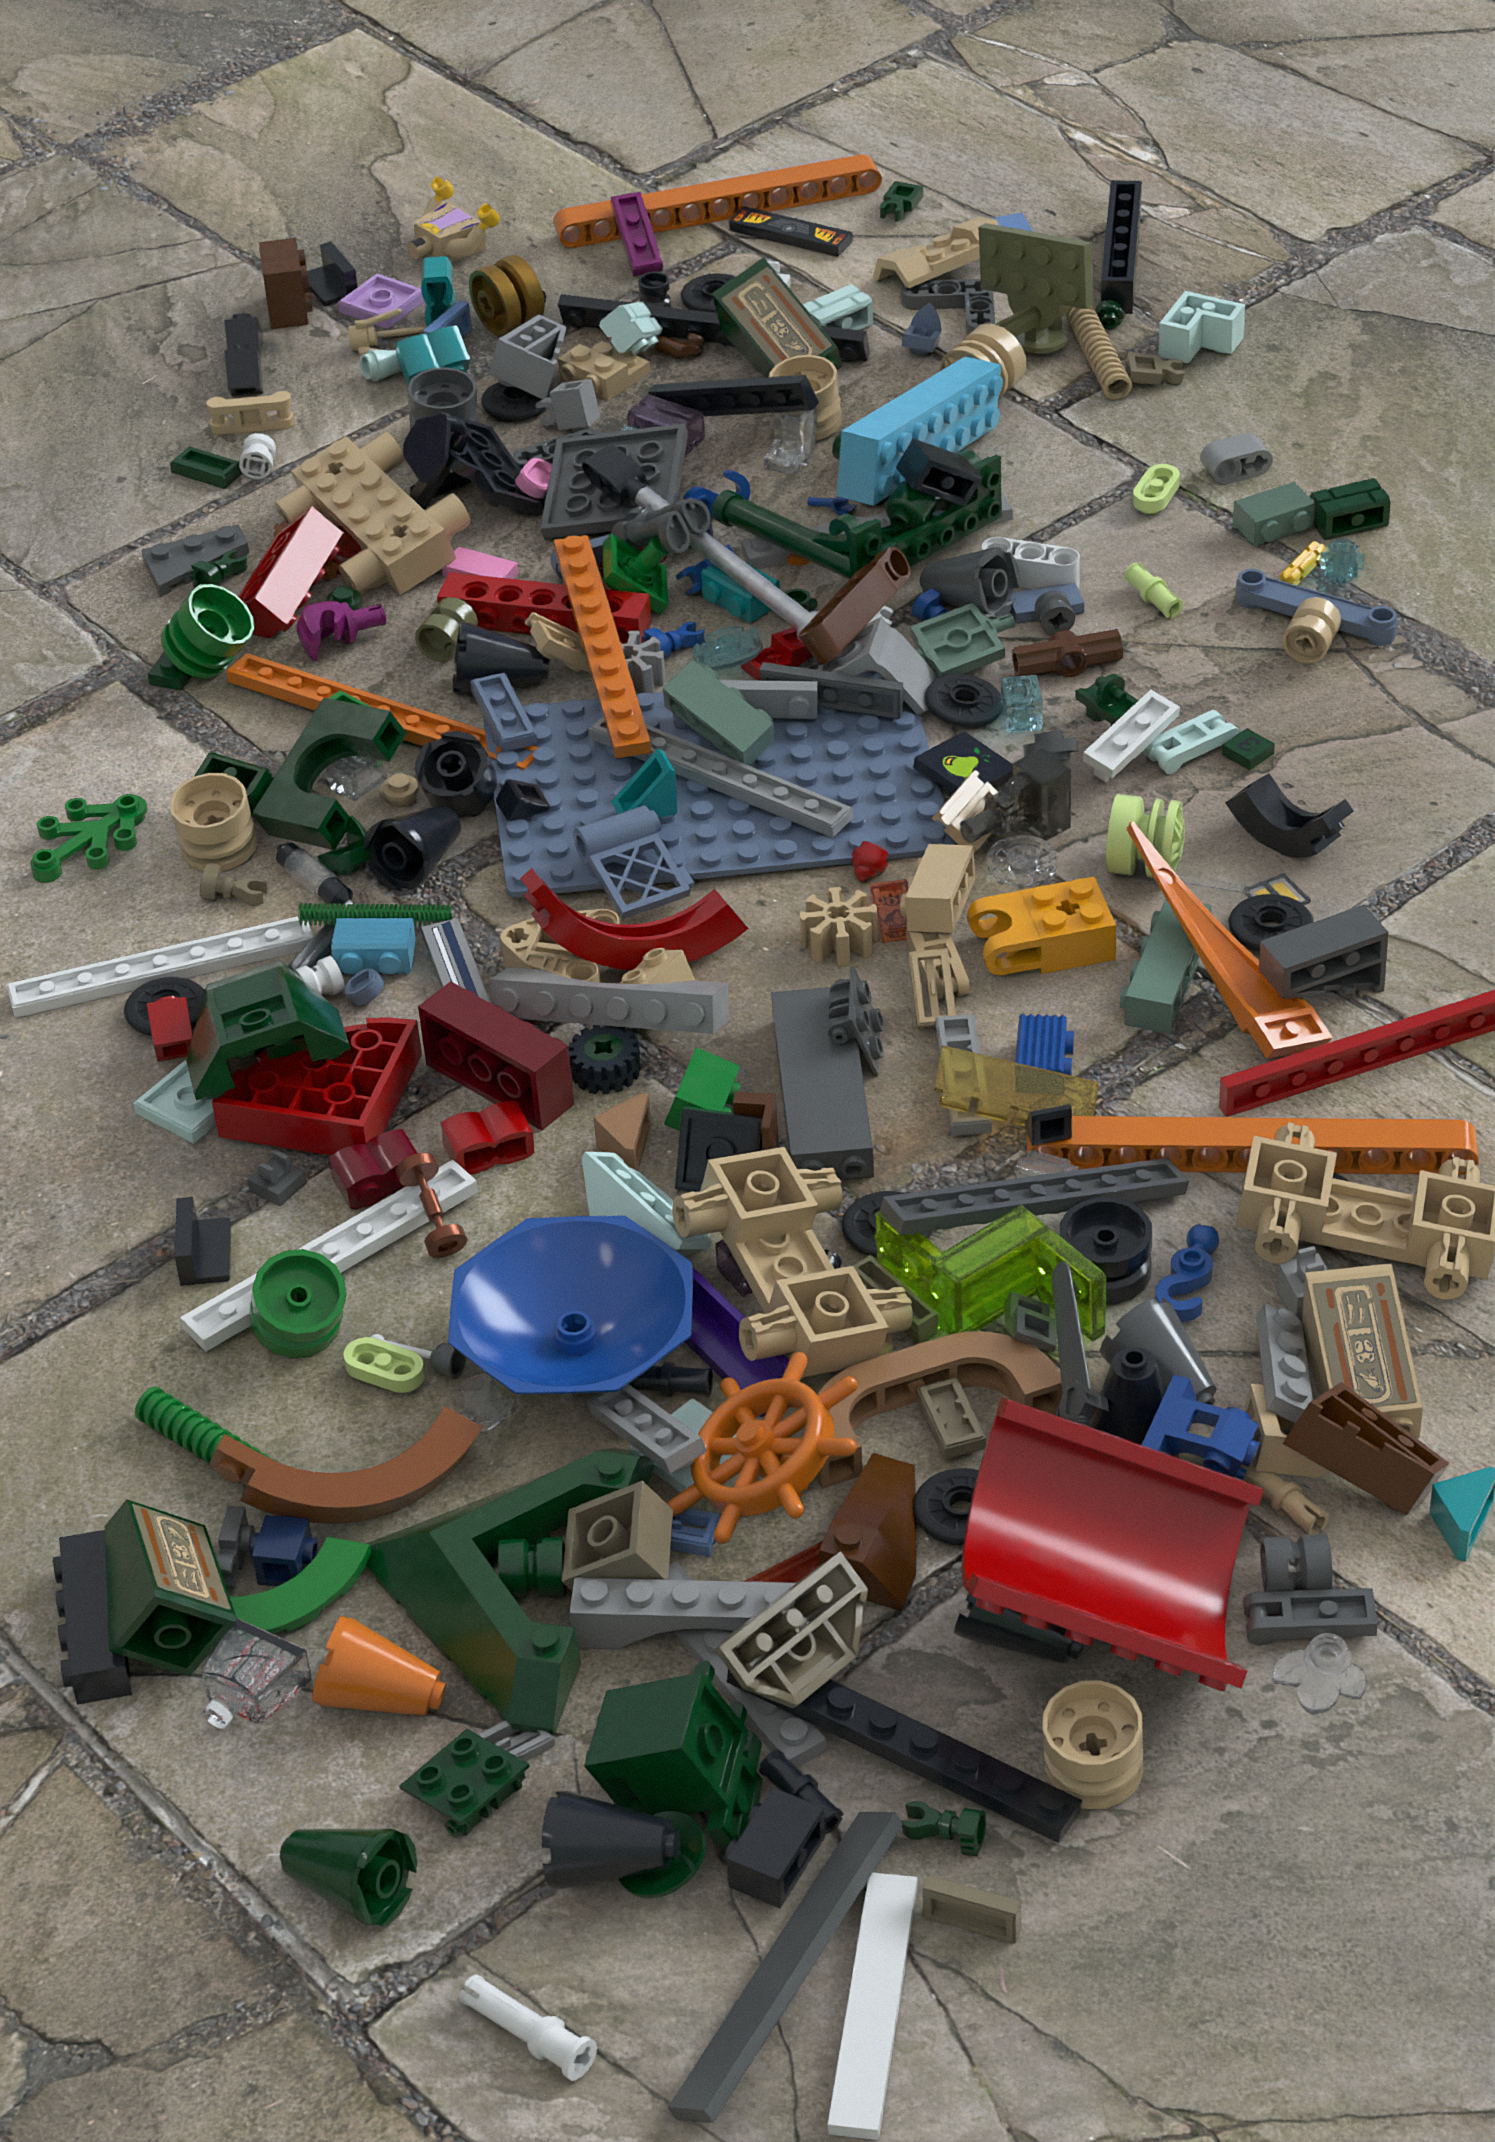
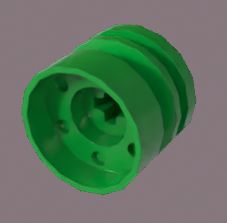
M213 584L199 585L189 593L179 610L165 624L161 633L162 648L168 659L178 669L188 675L201 679L216 678L224 672L228 664L234 659L235 654L251 638L254 631L253 616L247 605L236 594L226 588Z

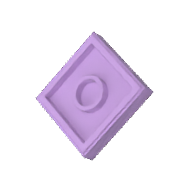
M377 273L338 302L339 312L360 320H366L398 308L401 309L402 313L400 315L374 324L388 329L422 304L424 300L420 288Z

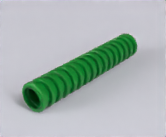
M160 1387L147 1389L138 1399L135 1407V1416L140 1422L145 1423L151 1429H155L159 1434L164 1435L170 1441H174L178 1446L183 1447L189 1453H193L197 1458L203 1459L208 1465L224 1434L270 1458L266 1453H261L258 1448L252 1447L246 1441H242L237 1435H232L229 1430L223 1429L219 1424L214 1423L208 1417H204L200 1412L193 1410L189 1405H185L181 1400L175 1399L169 1393H165Z

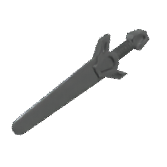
M1061 1262L1055 1266L1052 1272L1062 1383V1397L1055 1415L1090 1427L1089 1420L1094 1417L1097 1408L1110 1412L1108 1398L1091 1389L1071 1268L1068 1263Z

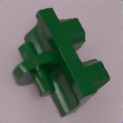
M1114 673L1107 677H1098L1095 683L1088 688L1075 690V699L1086 706V716L1093 721L1101 722L1106 720L1110 723V727L1139 701L1124 691L1125 680Z

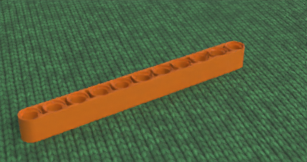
M860 154L641 195L653 233L728 220L743 206L771 212L869 194L880 187L882 177L870 156ZM610 200L565 208L558 211L553 218V225L561 243L568 248L621 239Z
M1072 1116V1138L1032 1146L1027 1135L1026 1153L1028 1163L1032 1167L1044 1171H1074L1169 1158L1181 1172L1246 1173L1253 1137L1258 1136L1274 1140L1276 1131L1290 1122L1294 1123V1125L1309 1126L1308 1129L1315 1137L1316 1149L1337 1153L1334 1172L1337 1174H1419L1420 1170L1438 1174L1441 1165L1447 1160L1453 1159V1156L1467 1161L1468 1159L1473 1160L1476 1166L1479 1163L1476 1129L1472 1123L1458 1119ZM1292 1137L1291 1143L1299 1145L1300 1138ZM1458 1171V1175L1465 1174L1462 1171Z

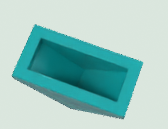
M658 748L613 798L611 803L617 814L643 805L650 811L654 810L658 818L678 814L676 772L663 750Z
M1493 1467L1432 1484L1429 1514L1458 1560L1466 1562L1495 1502V1468Z

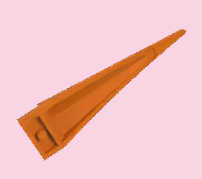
M1131 821L1126 828L1127 832L1243 1033L1252 1035L1266 1059L1299 1053L1329 1043L1333 1037L1314 1008L1302 997L1283 999L1260 973L1259 960L1200 902L1158 853L1139 827Z

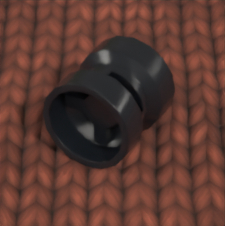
M648 272L641 275L638 279V289L642 294L640 302L647 305L671 307V297L667 293L670 289L669 277L662 272Z

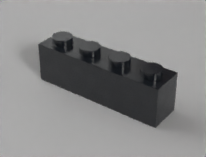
M105 1530L59 1537L60 1556L53 1557V1568L56 1583H63V1590L55 1591L59 1618L65 1617L66 1623L58 1625L62 1653L68 1652V1659L60 1661L64 1687H73L77 1705L132 1695L129 1657L109 1651Z

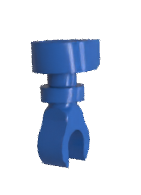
M931 588L915 600L912 606V615L923 622L944 614L948 610L941 606L940 593Z
M686 622L676 631L671 630L665 633L657 628H651L644 631L642 636L644 641L642 643L650 640L651 637H656L660 641V651H663L664 659L671 655V652L678 651L681 647L702 645L705 629L696 632V622Z

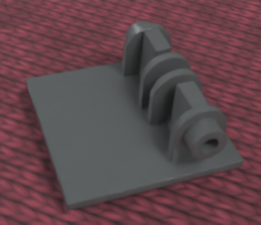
M853 966L850 967V979H838L830 987L828 1035L836 1044H844L847 1040L857 1038L874 1076H878L879 1059L884 1057L883 1045L880 1039V1032L885 1029L884 1020L880 1009H874L871 1004V991L867 981L860 980Z

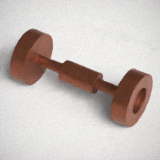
M418 1153L401 1161L396 1167V1173L402 1185L420 1186L422 1191L419 1194L428 1220L434 1222L436 1229L430 1232L424 1240L428 1254L435 1258L450 1256L460 1251L466 1245L468 1239L461 1225L443 1224L441 1219L444 1216L435 1190L429 1189L427 1184L438 1173V1164L434 1155Z

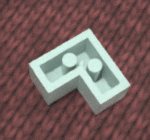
M1184 291L1159 323L1160 357L1178 359L1189 364L1201 347L1214 350L1217 353L1232 354L1244 338L1245 304Z

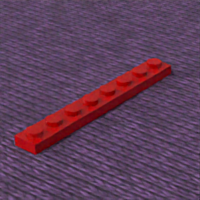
M1495 990L1221 1077L1219 1108L1226 1117L1495 1031Z

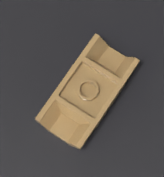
M978 216L954 226L951 235L935 237L933 239L934 243L918 245L909 249L901 248L879 257L873 273L874 280L879 281L897 273L904 286L911 288L980 259L978 227L985 223L999 225V223L995 219Z

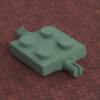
M970 603L910 626V636L918 647L915 650L940 678L950 674H964L1006 658L1005 647L997 637V633L1014 628L1015 621L1010 613L991 620L981 614L975 604Z

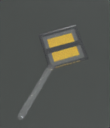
M1285 873L1252 886L1178 875L1185 884L1242 892L1248 898L1262 894H1278L1293 898L1303 905L1311 903V899Z

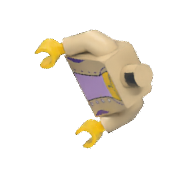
M436 176L431 182V188L436 194L433 199H429L423 215L414 223L415 240L408 243L410 255L414 259H419L425 255L428 257L447 256L450 262H454L486 250V229L498 225L500 221L498 213L489 204L484 203L477 210V216L481 220L479 221L448 201L442 204L443 200L449 199L453 195L454 189L447 179L444 182L440 176Z

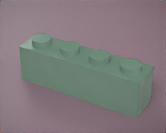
M1165 898L1161 910L1154 911L1150 926L1151 935L1143 937L1140 950L1141 959L1140 961L1134 960L1132 964L1130 986H1123L1119 1006L1125 1009L1126 1026L1171 1034L1196 972L1200 957ZM1202 903L1211 912V905Z

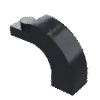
M1269 773L1247 785L1225 802L1237 821L1258 842L1282 855L1294 858L1311 857L1325 849L1341 836L1339 831L1345 827L1342 820L1354 812L1346 799L1322 812L1313 813L1302 810L1283 794Z

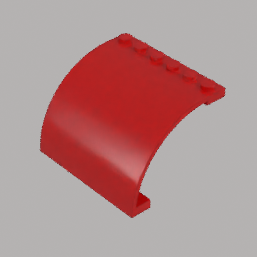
M1001 1396L981 1460L967 1518L961 1564L963 1586L968 1593L977 1598L975 1606L989 1612L1002 1615L1004 1608H1008L1022 1613L1020 1621L1030 1626L1047 1630L1049 1623L1067 1629L1065 1637L1082 1644L1092 1646L1095 1638L1110 1643L1109 1652L1120 1657L1136 1661L1138 1654H1142L1156 1659L1154 1667L1164 1672L1181 1676L1183 1669L1200 1674L1198 1682L1213 1689L1225 1692L1228 1684L1242 1689L1248 1670L1227 1659L1225 1644L1226 1613L1233 1568L1250 1504L1259 1505L1264 1489L1255 1484Z

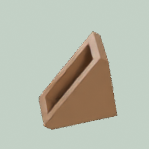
M640 1093L593 1117L596 1147L602 1152L617 1154L628 1167L639 1171L651 1126L649 1093Z

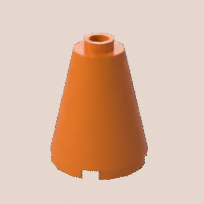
M345 1616L339 1618L325 1648L329 1651L324 1665H319L313 1688L312 1702L320 1704L322 1707L426 1716L430 1708L439 1709L447 1685L440 1681L441 1671L354 1618Z

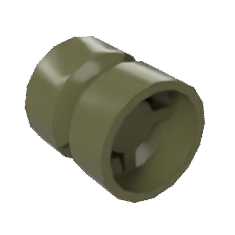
M447 597L442 599L416 631L415 640L421 652L436 662L450 661L455 656L460 622L476 626L478 624L477 616L473 609L465 601L458 598Z

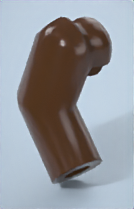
M690 333L687 336V342L684 343L660 336L658 338L659 342L655 345L656 350L675 358L699 355L704 349L702 347L704 338L701 335Z

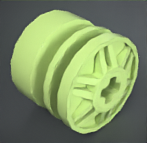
M1116 794L1111 809L1107 835V872L1133 876L1139 859L1143 860L1126 829L1131 821L1139 827L1167 864L1176 872L1177 865L1182 857L1185 840L1182 802L1171 800L1167 816L1165 817L1164 801L1156 798L1150 815L1144 814L1142 797ZM1145 863L1146 876L1148 878H1154Z

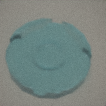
M743 626L722 628L709 633L703 638L704 644L696 643L693 648L695 662L702 667L707 666L712 670H724L747 663L757 657L763 650L764 643L761 633L754 627H750V631H744Z

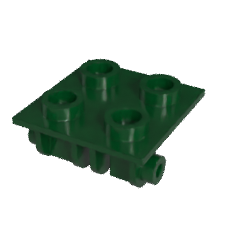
M466 1728L399 1785V1788L448 1817L449 1820L445 1822V1828L453 1837L457 1838L461 1834L467 1836L472 1831V1828L481 1821L480 1816L488 1818L492 1814L491 1807L498 1809L503 1801L514 1792L519 1791L522 1788V1781L526 1778L524 1772L530 1765Z

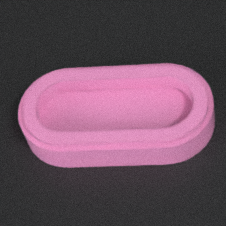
M540 458L530 459L515 479L517 486L531 497L537 499L544 498L547 494L552 465Z

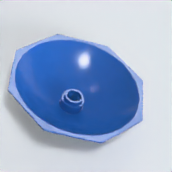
M625 1215L527 1218L454 1270L448 1344L516 1395L618 1392L691 1337L693 1263Z

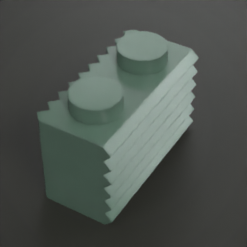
M1292 482L1234 501L1233 525L1257 547L1259 544L1263 545L1265 542L1269 543L1277 538L1281 539L1283 536L1287 538L1289 534L1293 536L1295 532L1299 533L1307 528L1311 529L1314 524L1315 503L1310 498V495L1307 496V493L1303 492L1299 485H1296V482Z

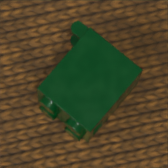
M705 1660L698 1663L694 1668L693 1674L606 1691L600 1713L597 1717V1724L591 1744L586 1754L584 1767L613 1800L614 1804L651 1815L666 1811L692 1814L729 1807L749 1732L744 1725L747 1709L741 1702H735L729 1706L712 1685L715 1669L709 1661Z

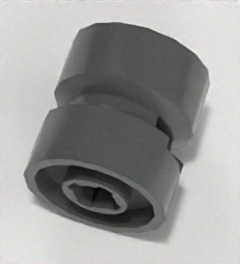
M1326 1533L1300 1535L1297 1542H1292L1288 1536L1261 1538L1260 1561L1264 1592L1294 1591L1296 1588L1301 1590L1332 1589V1558L1329 1539ZM1289 1559H1295L1296 1572L1288 1571Z

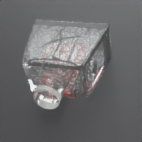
M236 1617V1623L221 1639L203 1669V1682L207 1699L210 1701L203 1710V1715L210 1724L219 1729H224L235 1715L255 1724L264 1723L311 1681L312 1675L307 1650Z

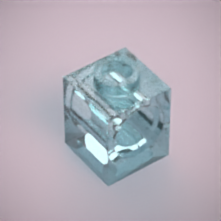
M1037 675L1001 678L1002 714L1006 733L1043 730V700Z

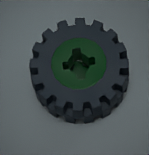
M593 1025L592 1030H589L587 1027L582 1029L581 1036L575 1034L572 1038V1043H569L568 1051L572 1080L574 1083H578L579 1088L582 1090L589 1088V1093L593 1094L601 1090L604 1095L610 1094V1090L614 1089L617 1093L623 1091V1085L629 1088L633 1084V1079H638L639 1071H641L639 1044L637 1038L634 1037V1033L631 1031L626 1032L625 1027L614 1028L613 1026L600 1027V1025Z

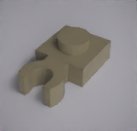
M1127 352L1125 366L1131 382L1140 385H1160L1161 380H1165L1171 384H1182L1185 372L1181 370L1183 364L1181 360L1169 359L1167 361H1160V355Z

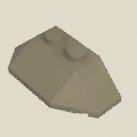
M840 1551L725 1638L715 1651L743 1689L794 1708L857 1657L863 1623V1604L866 1603L868 1588Z

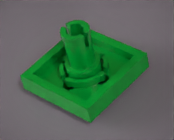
M610 533L603 542L604 582L612 590L649 594L650 609L661 615L668 607L667 567L661 564L660 561L669 552L662 546L660 539L657 537H652L644 549L640 551Z

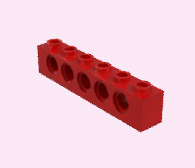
M449 572L437 595L438 604L447 597H454L465 601L477 616V626L487 630L532 635L530 633L531 627L526 626L525 621L534 612L578 633L567 591L563 584ZM604 589L620 642L622 644L628 642L629 631H639L642 643L644 641L642 639L644 631L649 629L652 622L649 594Z

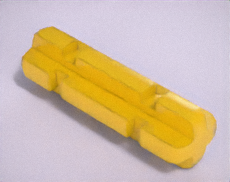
M1316 541L1311 542L1279 574L1280 581L1298 585L1323 560L1326 547L1323 544L1319 545Z

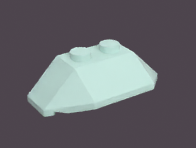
M584 1152L582 1165L589 1216L625 1215L684 1257L709 1250L712 1244L710 1234L687 1238L681 1237L674 1225L672 1213L673 1200L640 1172L628 1167L621 1157L610 1152Z

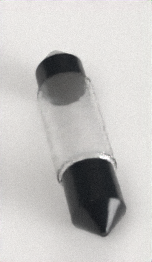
M293 842L281 844L277 847V863L317 899L323 900L326 904L340 903L341 906L347 900H352V890L308 851L300 848Z

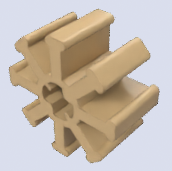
M841 887L828 888L829 904L816 898L814 894L805 900L806 913L804 911L800 912L801 944L803 949L811 946L812 960L823 963V959L832 951H835L837 966L840 967L850 965V950L862 955L863 959H867L873 954L872 940L873 942L878 941L877 907L875 904L867 907L866 893L856 890L855 895L846 902H842Z

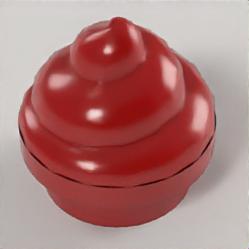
M862 841L860 847L854 848L851 861L858 881L864 882L867 878L871 879L876 877L877 874L885 872L888 867L886 860L889 856L886 850L868 841Z

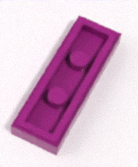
M641 192L610 197L611 208L632 275L637 276L648 272L663 271V261Z

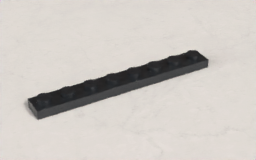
M728 1669L727 1683L1057 1843L1061 1841L1080 1814L1081 1799L831 1679L799 1705L790 1708L743 1689Z

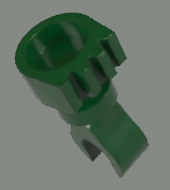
M230 550L224 553L220 561L217 560L213 563L198 561L191 565L192 570H190V574L192 576H190V579L194 581L193 587L196 588L199 585L205 584L220 586L222 581L227 579L229 575L246 571L248 568L247 554L237 559V550Z
M912 1801L905 1805L908 1817L921 1819L917 1822L901 1820L903 1823L901 1827L902 1832L907 1838L919 1840L940 1834L942 1839L953 1840L954 1836H958L962 1854L978 1857L986 1833V1813L984 1810L964 1808L960 1817H957L955 1811L945 1810L942 1814L921 1801Z

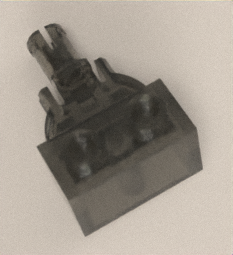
M1043 748L1014 762L1013 777L1006 782L999 793L991 796L985 802L984 810L960 822L961 835L967 842L973 843L993 831L999 836H1003L1011 831L1015 833L1028 832L1043 843L1071 828V769Z

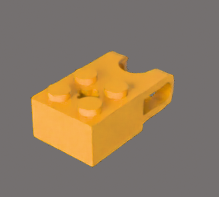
M1095 877L1079 878L1067 882L983 897L973 901L967 911V921L973 933L979 938H988L983 950V960L987 969L994 975H1006L1038 968L1040 973L1044 974L1116 960V923ZM988 913L997 916L980 920L982 916ZM1009 952L1006 956L1002 958H996L1001 953Z

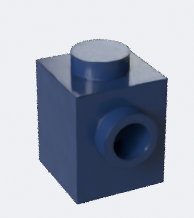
M265 1515L260 1532L253 1534L250 1546V1555L253 1559L258 1585L277 1587L289 1581L303 1571L318 1554L317 1538H312L309 1519L296 1518L294 1516Z

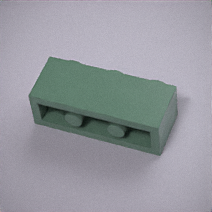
M692 660L663 687L665 707L731 759L750 766L775 741L772 718L764 710H756L749 705L739 690L734 687L729 689L720 682L718 675L707 666L702 667Z

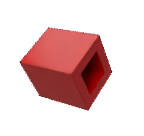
M165 996L159 998L156 1002L147 1003L157 1062L187 1057L193 1032L186 997Z

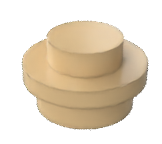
M402 773L392 775L382 784L383 796L389 804L397 807L407 806L414 802L419 790L417 780L412 776Z

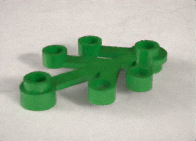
M125 794L113 803L87 805L86 801L82 798H72L65 803L67 818L75 822L59 823L58 818L54 816H45L39 819L37 828L40 838L51 840L62 836L74 837L53 851L41 849L35 852L30 862L33 878L42 883L57 880L62 875L61 862L91 842V847L85 852L88 867L91 869L106 867L109 864L107 851L109 830L118 824L120 828L113 833L115 847L121 851L133 849L137 845L135 826L144 821L148 810L145 799L133 794ZM103 817L97 821L77 822L85 818Z

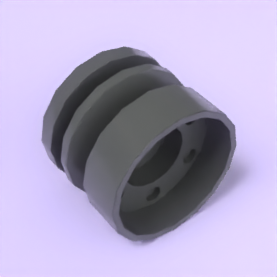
M432 368L420 372L411 379L408 385L410 430L418 419L438 415L440 411L478 422L476 382L469 374L453 368Z

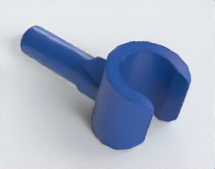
M838 496L835 498L809 497L807 501L808 506L832 508L839 516L848 514L857 507L855 504H849L847 502L849 499Z

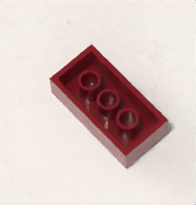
M451 981L418 1006L427 1066L494 1104L504 1101L518 1102L527 1122L541 1131L574 1105L568 1046L560 1039L547 1035L535 1028L531 1023L518 1019L506 1012L502 1007L491 1004L477 996L473 991L466 990Z

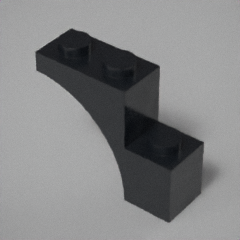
M248 313L234 314L232 319L225 320L227 342L225 361L228 390L231 396L263 393L261 345L264 344L262 328L257 317H251V314Z

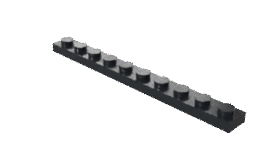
M561 294L558 308L563 324L573 327L583 326L601 329L599 324L602 319L618 306L630 304V302ZM645 304L651 313L650 318L654 317L662 327L661 334L658 336L687 339L688 334L695 333L703 336L705 342L720 343L726 346L733 345L722 333L717 313ZM821 326L838 347L840 358L848 361H868L870 347L867 331Z

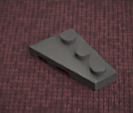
M239 525L224 526L215 531L200 535H189L184 539L169 543H158L150 548L142 549L141 553L143 562L160 597L171 592L170 586L182 580L185 584L193 581L190 579V576H192L190 570H192L191 565L196 562L206 561L213 563L217 560L220 561L224 553L230 550H237V559L249 554V547Z

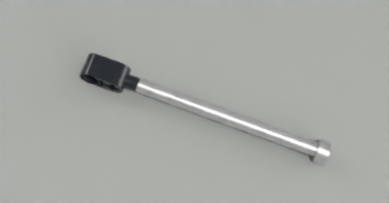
M613 444L606 445L581 464L588 480L616 503H621L626 498H630L642 508L649 504L654 510L670 505V503L646 486L647 479L640 466ZM689 532V545L796 628L797 638L801 641L798 634L819 611H807L707 532L702 534Z

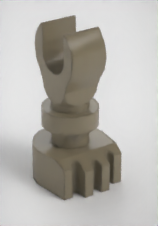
M207 863L201 877L200 897L217 900L220 893L223 894L224 898L232 899L235 896L249 905L263 904V893L267 894V882L259 877L239 879L237 881L233 876H226L225 879H221L220 865Z

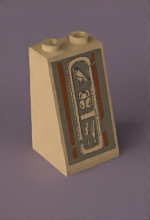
M1392 1264L1305 1272L1302 1325L1305 1347L1318 1395H1322L1342 1382L1414 1437L1420 1438L1423 1406Z

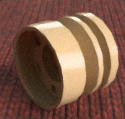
M981 324L953 347L952 350L946 353L939 365L940 372L965 356L1001 364L1000 377L1003 378V386L998 395L999 399L1022 379L1026 371V356L1022 345L1008 330L995 324Z
M799 355L783 360L775 365L769 373V377L806 375L819 404L813 411L773 413L774 427L778 434L787 440L813 442L824 439L836 432L842 424V409L840 407L841 399L838 395V374L834 364L824 357L815 355Z
M206 773L194 776L183 782L173 792L169 806L183 859L191 867L204 871L207 863L220 865L222 872L234 869L246 862L255 852L258 839L245 787L237 778L224 773Z
M1080 1681L1062 1688L1049 1700L1043 1713L1045 1776L1049 1784L1081 1799V1808L1106 1809L1123 1803L1137 1790L1144 1775L1142 1713L1135 1699L1121 1687L1104 1681Z

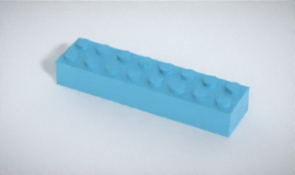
M965 356L842 430L836 496L874 506L891 495L895 488L902 481H905L904 477L896 469V465L913 438L956 453L994 429L1000 417V410L997 408L998 395L1003 386V378L1000 377L1001 364Z

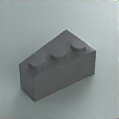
M1361 905L1260 941L1259 971L1283 999L1324 996L1327 990H1341L1343 994H1354L1356 988L1370 987L1374 992L1384 991L1389 932L1365 905Z

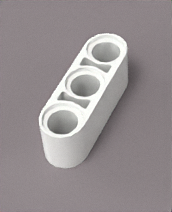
M1003 537L989 538L982 543L981 550L994 547L1003 548L1004 552H1010L1014 556L1019 569L1020 588L1038 589L1076 583L1079 588L1080 555L1072 548Z

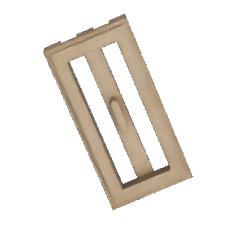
M948 948L909 952L908 958L917 1030H925V1027L930 1026L935 1029V1017L956 1015ZM940 958L947 1015L939 1014L933 959ZM918 960L925 961L931 1010L930 1017H925Z

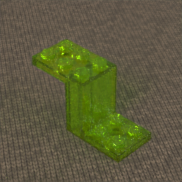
M1020 1205L944 1252L920 1232L912 1235H899L881 1211L876 1213L875 1241L877 1243V1261L938 1313V1330L945 1331L949 1335L979 1331L1004 1315V1302L1011 1291L1029 1298L1037 1295L1041 1302L1050 1305L1055 1310L1052 1272L1058 1263L1066 1262L1071 1268L1082 1334L1092 1342L1105 1334L1106 1274L1023 1205Z

